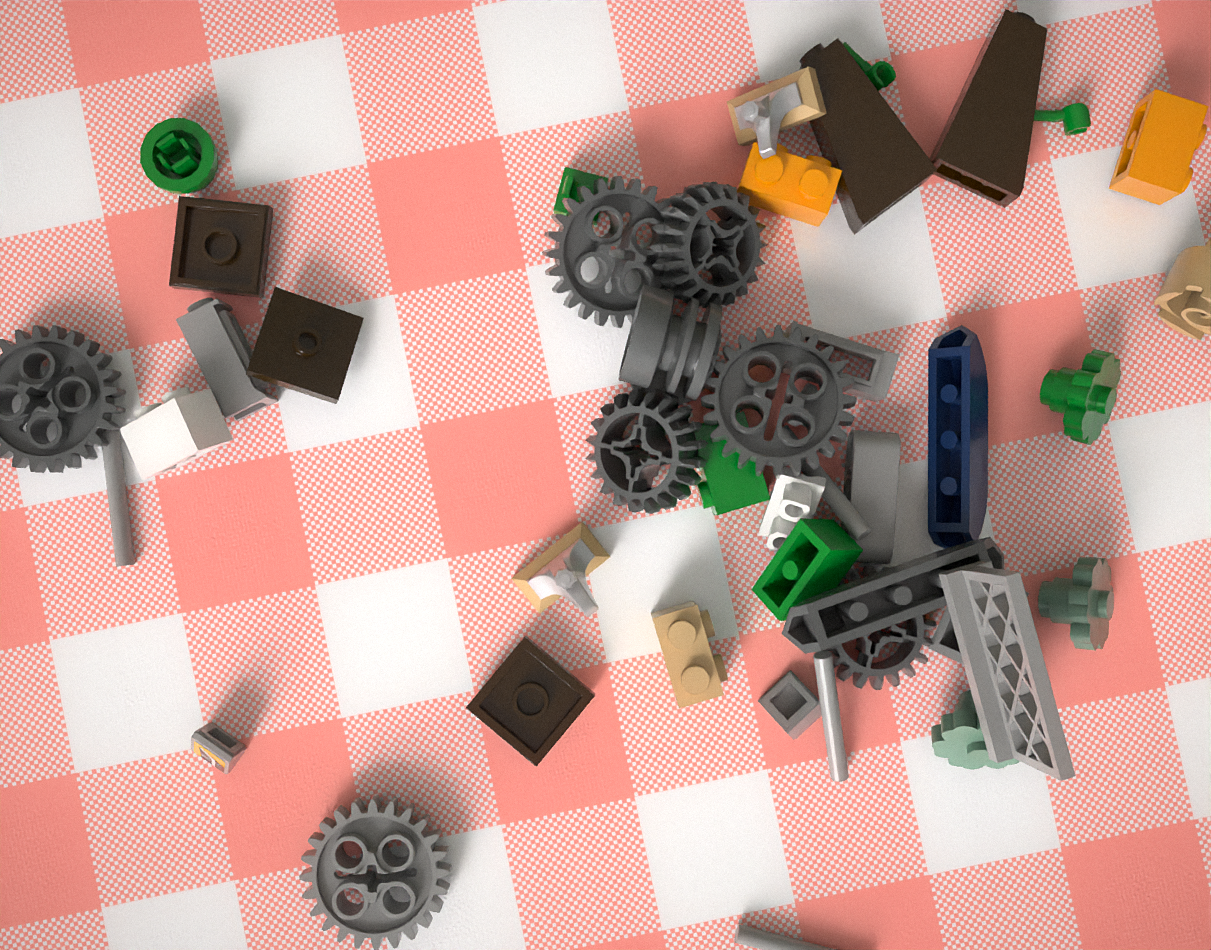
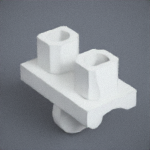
M783 466L780 479L775 481L770 495L771 500L768 501L758 532L759 535L768 537L766 546L769 549L778 551L800 518L813 519L825 488L826 478L820 476L808 477L800 473V476L795 477L789 467Z

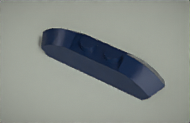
M963 325L936 337L928 349V533L933 543L943 549L979 539L984 524L988 498L987 370L977 334Z

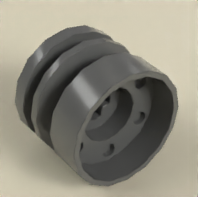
M644 284L630 327L618 380L648 388L657 370L666 371V393L673 395L681 375L686 376L683 396L686 399L696 401L704 383L711 376L719 352L722 337L720 326L722 306L709 302L701 322L696 321L699 299L691 297L682 316L674 315V293Z

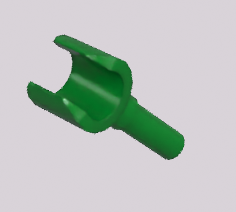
M846 42L842 43L878 91L883 87L886 88L895 80L896 73L889 63L879 61L871 66Z
M1083 103L1071 104L1062 109H1035L1034 121L1053 123L1063 121L1064 133L1067 136L1084 133L1091 126L1089 109Z

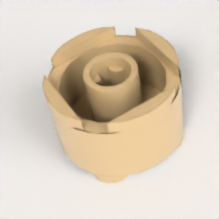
M1211 239L1207 241L1205 246L1189 247L1178 254L1154 301V307L1157 305L1161 307L1158 316L1165 324L1177 332L1197 340H1201L1204 333L1211 335Z

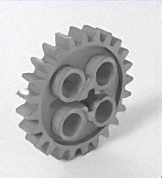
M374 795L370 800L368 808L365 807L359 797L355 798L351 803V813L344 806L340 805L334 811L336 821L325 817L319 824L323 833L314 832L308 839L309 844L315 849L307 850L302 855L301 860L312 867L304 869L299 875V880L312 882V885L305 890L302 898H316L317 904L309 913L311 917L322 913L327 916L321 930L326 931L334 925L340 928L337 942H342L350 933L355 935V949L360 948L365 938H371L373 949L379 950L385 937L388 938L393 948H397L401 940V932L410 940H414L418 933L417 923L422 927L428 928L433 920L429 911L437 913L441 911L444 902L437 895H446L450 888V883L440 878L450 874L452 865L439 862V860L447 855L449 846H435V842L442 830L438 828L427 832L425 826L430 815L426 814L418 820L412 817L415 808L414 803L408 805L402 812L398 810V799L393 796L386 807H382L379 795ZM394 839L403 841L409 848V855L404 857L394 855L389 849L388 841ZM354 841L362 848L363 857L352 858L348 856L344 851L343 842ZM371 865H376L377 872L384 874L382 879L376 878L375 871L368 870ZM413 867L417 870V873L412 874L403 870ZM336 870L351 874L340 877L336 874ZM395 886L403 887L410 894L411 900L408 902L394 900L390 895L389 888ZM344 889H357L363 895L364 902L360 904L350 902L345 896Z

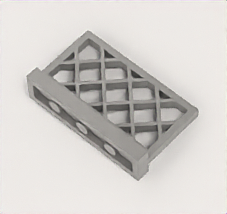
M981 560L939 573L989 759L1000 763L1014 758L1060 781L1075 777V771L1021 573L993 568L992 561Z

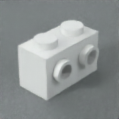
M188 387L171 391L161 397L164 404L155 403L135 411L136 420L120 428L142 480L178 469L233 440L211 388L191 393Z

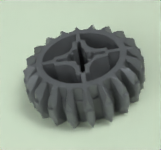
M703 182V184H692L684 187L683 193H676L670 196L672 207H664L659 210L664 223L652 227L659 234V241L650 246L652 250L659 252V259L652 267L664 271L658 283L663 284L665 287H671L670 291L674 293L675 299L683 300V303L687 304L691 297L699 299V307L702 306V308H707L709 302L727 306L734 304L736 297L748 294L747 283L759 281L754 270L755 267L766 264L759 257L760 249L768 245L760 240L759 235L766 226L755 221L760 209L748 206L749 195L737 193V188L729 184ZM712 210L721 220L718 223L715 220H710L706 212ZM702 269L709 271L712 278L705 282L698 275V272Z
M643 388L633 389L629 395L627 393L616 395L614 403L605 404L600 408L603 417L595 418L594 421L590 422L598 433L597 435H590L585 440L594 446V453H590L585 459L590 462H596L597 469L594 470L590 477L594 479L602 478L604 480L599 493H604L605 495L614 493L613 505L622 506L627 504L628 510L634 513L643 511V509L649 514L659 512L661 508L668 510L676 507L678 499H687L692 494L689 485H697L702 480L694 468L705 467L708 462L703 457L698 456V449L705 448L708 442L702 439L696 440L695 433L701 429L703 424L700 422H688L693 409L689 406L678 408L679 397L675 395H666L664 397V393L660 389H650L648 392ZM639 415L638 424L633 425L631 436L624 439L623 434L626 427ZM665 431L669 436L670 442L666 438ZM671 464L670 470L661 484L657 487H652L653 478L658 476L660 466Z
M864 566L863 577L877 573L874 566ZM849 569L846 573L848 583L861 578L855 569ZM841 580L838 586L843 585L845 583ZM919 615L906 620V629L892 625L886 627L892 631L891 633L884 631L872 632L856 638L855 649L859 651L857 661L852 660L848 656L842 644L823 651H831L834 668L839 665L836 677L842 681H846L853 674V685L862 689L869 677L871 687L875 690H881L885 676L887 681L896 687L900 685L898 671L901 670L905 675L912 678L916 675V672L910 663L913 660L922 664L928 662L927 656L919 651L922 645L929 647L934 645V643L931 641V638L924 636V630H932L937 625L936 621L923 619V616ZM886 643H902L890 657L880 662L872 663L873 657L878 658L881 648Z

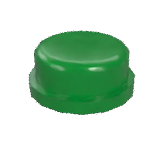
M169 118L157 123L145 135L140 148V163L145 175L158 188L173 194H189L205 189L214 180L218 170V155L211 135L198 123L185 118Z

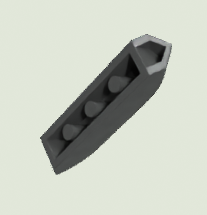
M986 537L945 548L837 586L792 606L789 610L782 635L805 654L813 653L947 606L939 573L981 560L992 561L993 568L1005 570L1004 554L991 537Z

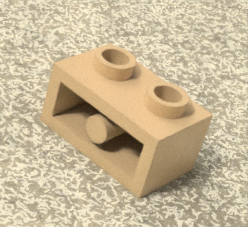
M694 601L650 613L679 709L723 696L721 682L728 681V676L721 654L712 656L707 638L715 636L708 610L699 611L698 605Z

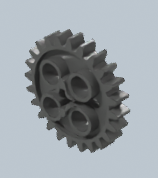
M622 176L612 177L610 182V189H608L603 178L595 179L593 194L586 186L577 187L579 202L571 198H564L562 200L568 213L566 216L552 213L551 218L560 227L558 232L547 231L544 233L545 237L555 242V248L542 251V255L555 258V265L546 269L545 275L559 276L560 281L554 285L552 291L557 294L569 292L563 303L566 308L571 309L580 303L578 317L586 320L595 311V324L604 326L610 315L612 325L622 328L625 315L632 324L644 284L663 290L671 288L658 283L664 271L652 267L659 259V252H655L650 248L651 245L659 241V234L652 227L664 223L659 210L669 207L671 200L669 197L662 198L657 202L654 201L658 189L656 186H648L640 193L641 180L637 178L631 179L625 189ZM600 211L606 213L610 220L609 231L603 237L597 236L592 228L593 218ZM627 212L629 213L630 218L629 222L625 225L623 229L624 222L622 217L623 214ZM645 223L651 228L652 240L646 248H641L636 241V232ZM611 246H618L619 249L625 251L623 259H616L614 256L609 255ZM594 257L599 265V273L593 281L586 282L581 275V266L587 258ZM635 268L640 273L641 284L635 292L629 293L625 288L624 279L626 274ZM611 277L612 289L609 293H606L605 285Z
M34 325L32 336L29 332L19 329L15 330L16 344L9 340L0 339V348L3 352L0 355V458L10 459L13 457L12 467L26 468L29 465L30 472L44 473L47 468L50 473H63L65 465L73 469L82 468L80 455L85 459L96 460L98 456L94 445L106 447L109 445L108 440L102 434L103 431H120L121 427L111 420L112 414H121L126 411L125 408L114 404V398L126 394V390L113 387L112 382L117 380L122 374L117 370L105 369L113 357L105 353L97 354L100 344L89 339L84 342V334L74 330L67 334L65 328L56 325L52 326L50 332L45 327ZM46 358H48L50 361V370L48 374L44 378H42L40 374V365ZM71 367H73L74 373L70 376ZM83 385L86 389V399L84 403L78 406L75 402V393ZM19 393L22 400L19 411L14 413L12 401ZM54 421L58 430L55 439L50 442L47 437V428ZM27 423L26 432H24L23 427Z
M776 325L774 335L771 338H767L762 328L758 327L755 342L751 343L741 334L738 336L739 351H735L726 345L723 347V356L727 363L715 362L713 372L718 378L708 377L704 383V388L714 394L701 397V406L714 409V411L703 416L704 425H718L710 434V440L712 443L722 440L727 441L722 450L724 458L735 452L740 454L737 468L742 469L751 460L756 462V476H760L767 465L772 466L775 479H780L783 466L789 465L792 473L797 477L800 476L801 462L806 461L814 470L819 467L818 452L828 458L834 456L836 451L830 440L838 443H844L848 435L838 426H851L855 417L843 411V409L854 407L857 402V397L843 394V392L853 386L854 379L849 377L839 378L847 363L845 360L835 363L829 361L834 351L832 345L822 351L816 349L819 335L814 334L805 343L800 341L801 330L799 327L795 328L790 338L784 337L781 325ZM789 363L792 365V370L784 396V403L780 409L774 436L771 441H766L764 433L771 412L772 400L776 395L783 365ZM764 365L772 370L774 377L764 383L757 382L749 376L748 372L755 366ZM802 377H810L818 383L820 390L811 395L803 394L798 391L794 382ZM753 409L761 415L762 421L757 426L744 427L736 420V415L741 410ZM788 421H799L805 425L808 435L799 440H792L783 433L782 426Z

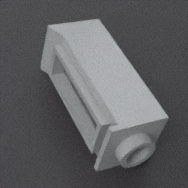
M213 298L201 299L191 304L187 308L188 313L177 318L176 321L225 418L229 419L235 416L237 421H241L278 402L279 399L266 390V388L270 387L269 382L246 375L253 351L235 315L230 313L233 310L232 306L218 298L215 300Z
M793 321L786 328V332L783 331L784 337L790 338L795 328L799 327L801 330L800 341H808L814 334L819 335L818 345L824 347L832 345L834 350L872 361L873 364L868 380L843 372L839 375V378L849 377L854 379L853 386L844 393L873 402L886 398L900 354L883 351L798 324L796 321ZM789 363L784 364L781 373L790 375L792 365ZM810 377L800 378L818 384L814 379Z

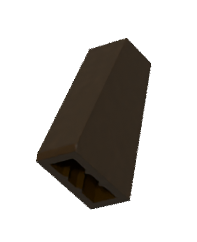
M1005 9L993 24L929 158L937 168L933 175L1004 208L1020 197L1024 188L1048 29L1037 24L1030 15L1023 12H1011Z
M837 38L825 48L819 43L805 53L799 61L801 63L799 70L811 67L816 71L827 114L812 119L809 122L822 157L832 163L831 167L842 170L836 194L848 226L855 235L924 184L937 171V168L839 38Z

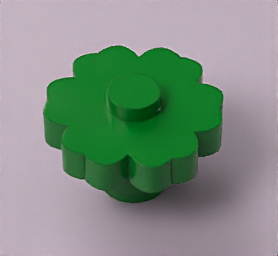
M1094 349L1091 353L1086 354L1081 369L1076 370L1063 367L1060 370L1050 369L1045 375L1040 389L1041 404L1048 405L1051 411L1064 414V434L1070 436L1072 441L1091 445L1093 441L1099 438L1103 424L1105 425L1109 421L1117 398L1116 388L1121 377L1120 359H1116L1114 353Z

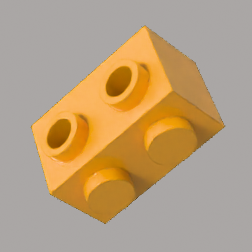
M1158 89L1153 90L1136 103L1109 189L1158 205L1182 194L1187 189L1193 176V168L1189 166L1194 151L1199 148L1207 132V125L1203 124L1209 106Z
M753 142L741 175L737 193L749 195V205L819 227L829 213L842 170L831 167L832 163L829 160L819 156L809 155L806 158L790 154L788 153L789 150L777 143L776 154L763 159L759 153L758 143Z

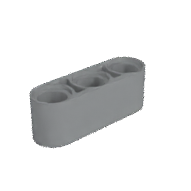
M851 430L849 433L846 448L843 494L872 528V531L865 538L857 541L841 521V528L863 549V552L855 562L888 565L892 559L901 452L900 436L898 433Z

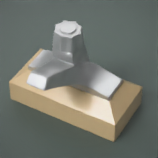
M811 67L803 68L727 101L738 145L748 146L753 144V142H758L759 153L763 159L776 154L778 133L827 114L816 71Z
M582 521L511 579L539 614L563 596L578 607L586 617H590L599 609V606L589 589L586 576L609 559L610 555Z

